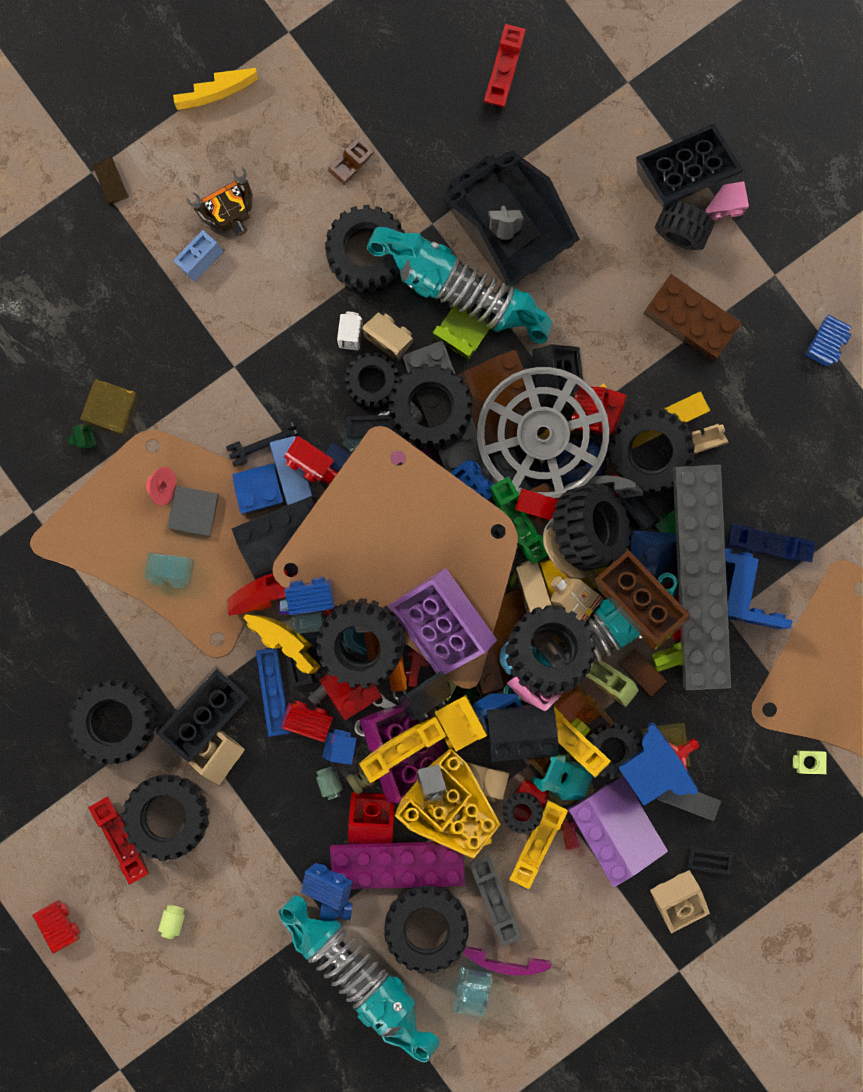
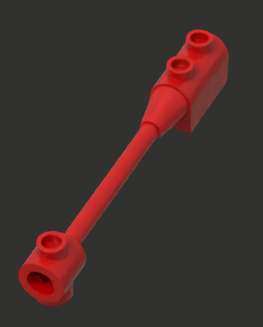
M298 435L283 457L287 460L285 463L287 466L295 471L297 468H300L305 472L303 476L313 483L318 480L330 485L338 474L331 467L335 461L334 459Z

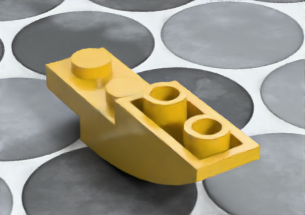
M246 614L243 617L248 622V628L255 633L257 632L262 637L261 641L265 646L272 649L282 646L283 653L290 658L292 657L297 662L296 666L303 673H315L321 667L307 652L312 644L291 627L263 615Z

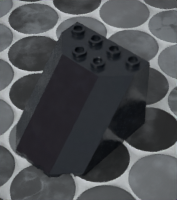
M514 151L505 152L498 158H495L494 155L486 156L480 162L454 178L449 185L451 188L450 192L445 193L443 197L447 207L500 281L505 283L508 288L517 285L523 278L536 272L539 267L553 260L562 251L571 248L575 242L580 240L550 177ZM502 206H505L507 211L520 210L523 216L521 229L511 239L502 240L498 238L489 228V211H501Z

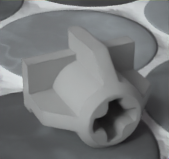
M502 206L501 211H489V228L498 238L502 240L511 239L521 229L523 216L520 210L507 211L505 206Z

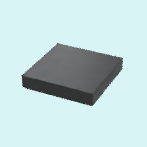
M176 486L167 528L211 537L219 494Z

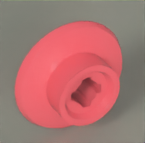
M161 467L149 476L146 483L147 492L158 505H166L173 499L175 487L177 486L176 476L170 468Z

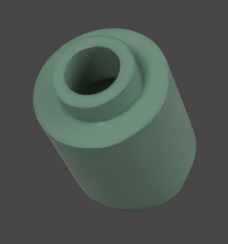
M333 766L317 771L318 777L316 779L322 797L327 796L328 800L341 796L340 791L343 790L337 770L334 771Z

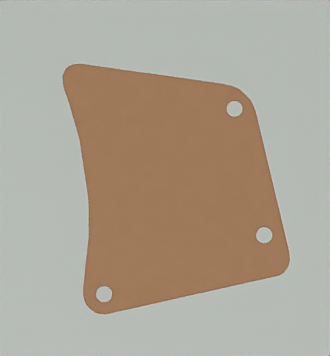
M377 426L368 430L276 558L273 565V575L276 581L285 588L292 581L303 580V583H310L313 578L325 577V580L331 579L335 604L337 606L340 604L344 605L352 599L358 602L362 598L367 599V603L375 600L379 602V607L384 608V606L388 607L389 604L430 576L446 568L493 634L515 557L518 535L512 520L503 511L387 427ZM395 451L403 452L406 456L405 463L400 466L394 465L391 461L392 453ZM495 524L503 525L506 529L505 536L500 539L494 538L491 535L492 526ZM287 563L297 565L298 573L296 576L288 577L285 575L284 566ZM391 610L388 612L391 616L394 615ZM403 628L404 632L402 634V637H405V644L410 646L415 651H417L421 656H423L421 651L418 649L416 644L413 642L411 637ZM488 650L486 653L445 674V676L461 688L471 689L475 687L481 679Z
M148 430L136 434L125 443L34 533L30 541V547L35 554L44 559L90 574L142 601L167 619L204 654L218 658L227 655L233 650L245 623L243 617L249 614V612L240 615L229 616L227 599L240 588L255 580L238 548L231 528L286 506V502L283 506L243 516L240 513L235 494L232 474L250 470L249 468L242 465L233 467V461L163 431ZM150 439H156L160 443L158 452L149 453L146 450V443ZM161 467H168L176 476L177 486L218 493L219 497L211 537L167 528L173 499L166 505L156 504L146 489L149 476ZM216 632L223 634L225 639L223 645L219 647L213 646L210 642L211 635Z
M839 560L829 566L752 703V715L755 721L766 729L817 739L847 749L863 757V596L857 595L854 591L856 583L863 582V569L849 561ZM768 702L775 704L777 707V712L772 717L765 716L762 711L763 706Z

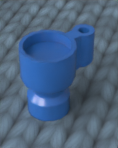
M348 902L340 911L322 903L319 920L336 921L338 917H341L343 920L351 921L353 903Z

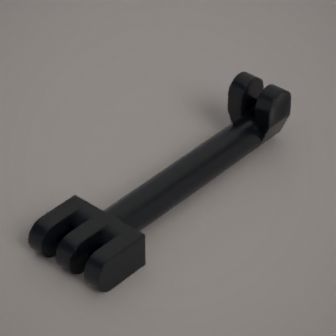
M295 422L287 424V430L245 447L241 446L240 441L226 446L228 452L236 449L235 452L229 454L230 459L240 458L232 462L233 467L247 463L246 455L270 446V442L300 435Z

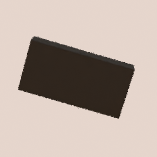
M112 157L92 164L109 205L129 198Z

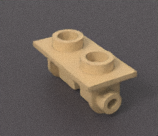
M715 424L704 428V435H701L700 430L692 432L693 443L695 444L694 454L728 443L727 438L723 434L725 433L723 424Z

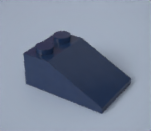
M633 531L628 550L657 580L665 573L678 576L676 533Z

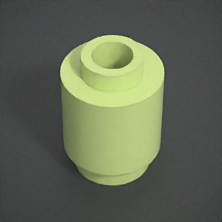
M167 905V908L163 911L158 931L162 932V937L174 939L175 936L180 935L185 914H183L184 908Z

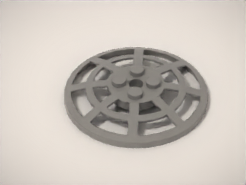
M536 367L525 369L509 376L490 393L479 415L477 441L485 466L498 482L503 480L504 477L493 465L489 454L501 450L507 462L517 470L512 483L519 495L522 489L519 486L526 475L536 479L552 478L555 491L536 493L559 498L567 490L584 486L598 471L607 453L609 423L603 403L596 392L585 381L565 370L551 367ZM553 374L568 380L562 391L550 387L535 388L531 375ZM523 378L527 391L514 397L506 407L494 401L507 386ZM575 384L582 387L590 395L599 413L586 416L581 405L570 396ZM537 394L556 395L558 399L553 408L541 407ZM529 397L532 410L524 416L512 411L520 401ZM566 401L575 408L580 418L567 422L563 414L560 413ZM491 409L501 415L498 425L499 442L486 445L485 423L487 414ZM508 418L519 425L517 436L505 440V425ZM602 421L603 440L598 457H595L586 452L590 438L589 424ZM540 427H547L550 431V436L545 440L540 439L537 435ZM583 427V440L579 448L569 442L570 430ZM517 445L521 446L527 454L521 465L512 457L508 448ZM563 450L575 455V458L561 469L558 468L555 457L563 452ZM535 458L540 460L547 459L550 472H536L529 470ZM581 459L593 465L581 480L567 488L563 487L561 475L572 470Z

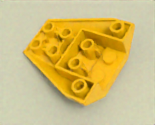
M450 748L430 765L439 764L446 786L445 796L436 802L423 801L417 780L401 799L395 817L410 831L474 859L501 824L468 764Z

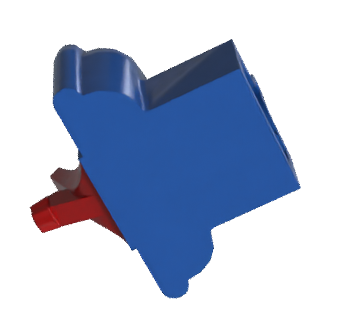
M649 723L648 730L642 737L644 749L620 764V771L643 805L648 804L668 790L673 791L677 795L696 794L698 789L688 773L686 762L688 754L700 747L699 743L694 738L682 745H674L666 740L655 723Z

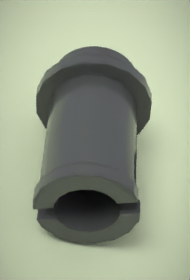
M321 685L313 693L310 692L308 699L317 707L323 705L322 702L328 695Z

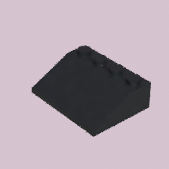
M714 123L636 157L637 174L646 189L663 206L743 172V168Z
M307 497L231 528L238 548L255 580L273 573L274 561L318 502L317 497ZM287 563L284 566L288 576L298 573L296 564Z

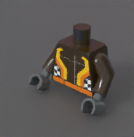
M243 167V176H236L234 170L233 175L236 180L210 195L200 199L199 195L193 193L196 196V201L193 203L186 197V202L194 207V211L202 222L215 229L221 228L223 231L232 228L237 237L247 232L243 221L250 218L248 212L251 211L253 193L248 180H245L247 174Z

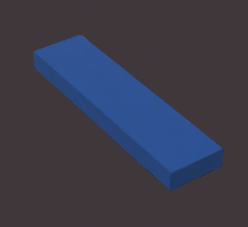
M278 648L256 650L268 737L290 734V731L280 728L287 707Z

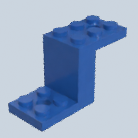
M725 548V563L728 566L726 573L728 619L779 630L791 629L792 620L786 619L787 615L774 612L773 614L769 613V615H766L765 610L749 609L759 559L753 558V554L746 552L732 554L731 549Z

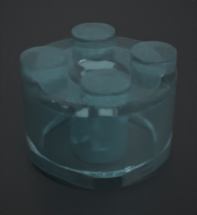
M461 967L458 980L461 982H456L454 991L458 999H454L452 1012L483 1018L487 1009L488 994H490L492 974Z

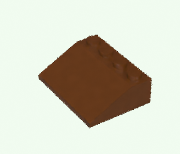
M516 349L496 356L459 374L463 378L465 385L467 384L470 389V395L473 400L472 419L476 429L480 412L490 393L503 380L523 370ZM523 378L507 386L494 401L506 407L514 397L527 391ZM529 397L520 401L512 411L524 416L532 410ZM491 409L487 414L485 423L486 445L499 442L498 425L501 415ZM508 418L505 425V440L517 436L519 425ZM540 427L537 435L539 436L547 430L546 427Z
M520 588L504 593L493 632L497 641L488 650L481 679L478 682L479 689L483 694L504 688L513 678V675H508L501 666L499 655L504 644L508 642L507 639L522 616L527 613ZM532 639L531 643L535 646L534 639Z

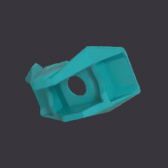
M565 756L550 758L551 764L544 779L541 780L532 776V782L540 791L549 790L562 800L583 799L593 778V775L580 763L565 761ZM567 772V779L564 783H561L562 775Z

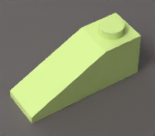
M594 660L593 669H590L585 678L609 697L627 707L639 691L634 681L604 661L600 663Z

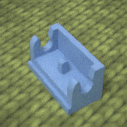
M202 230L173 261L195 282L223 253V250L212 237Z

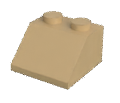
M378 312L363 326V337L398 362L413 343L412 333L403 326L401 328L397 327L394 324L395 321L389 315H381Z
M219 730L189 764L203 777L220 785L245 749L234 739Z
M690 870L678 874L675 878L661 883L650 890L671 933L710 914L702 891Z

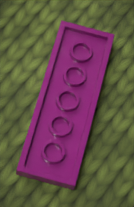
M437 842L331 845L330 847L332 871L341 873L349 880H352L351 889L465 886L464 855Z

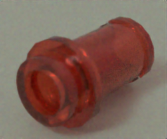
M573 820L562 822L560 831L563 832L566 850L579 847L575 830L577 824H574Z

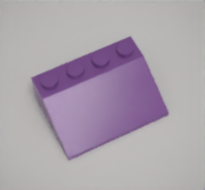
M446 568L430 576L388 605L436 673L443 671L445 675L486 653L497 641Z
M624 776L623 778L615 779L567 808L613 887L631 878L668 852Z

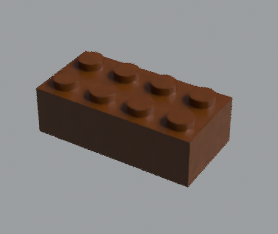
M672 274L667 278L643 313L711 362L718 358L742 324Z
M629 550L595 578L594 586L654 650L686 624L690 618V614Z

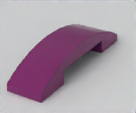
M466 946L463 952L470 960L481 967L507 975L537 974L551 969L552 965L550 960L528 957L527 965L486 959L485 949Z

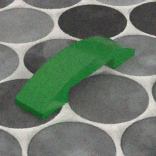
M508 476L490 486L489 488L497 508L512 520L518 535L517 545L530 563L534 564L548 556L543 545V537L541 534L538 535L527 513L515 510L518 496L520 495L510 477Z

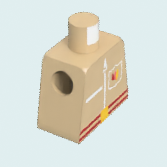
M558 576L551 582V586L555 590V593L550 598L553 609H557L559 606L565 607V612L570 613L573 611L577 613L576 618L579 621L582 618L586 621L602 600L598 593L579 579L567 577L563 580L561 576Z

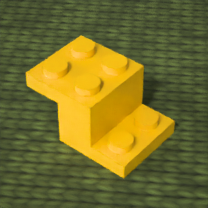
M467 695L435 711L436 719L447 734L444 739L448 747H454L455 751L487 736V732L479 721Z

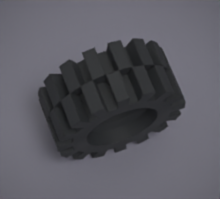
M514 793L504 803L503 819L507 827L513 832L526 834L534 831L541 823L543 817L542 806L531 793ZM520 804H525L531 809V816L526 821H519L514 816V809Z

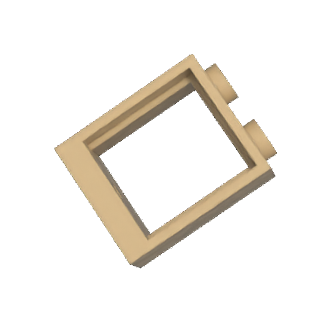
M527 561L516 567L517 584L521 589L526 612L531 613L534 608L541 607V609H544L546 605H551L538 562L531 564L530 561Z

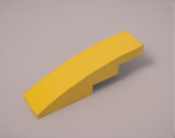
M250 68L214 73L215 81L194 84V92L173 95L174 104L177 110H182L223 99L259 79L257 69Z
M701 391L665 408L668 410L667 412L677 414L678 418L686 423L710 411ZM656 430L644 431L634 439L632 449L664 434Z

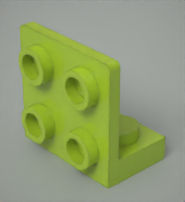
M457 305L451 309L440 327H436L433 332V338L438 342L443 340L446 347L469 361L490 330V327H486L485 320L477 322L476 314L468 317L467 309L459 312Z

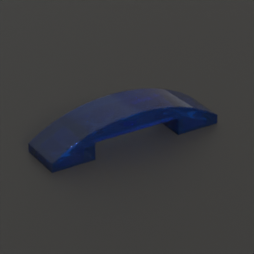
M732 523L728 545L766 555L812 563L816 541L784 536Z

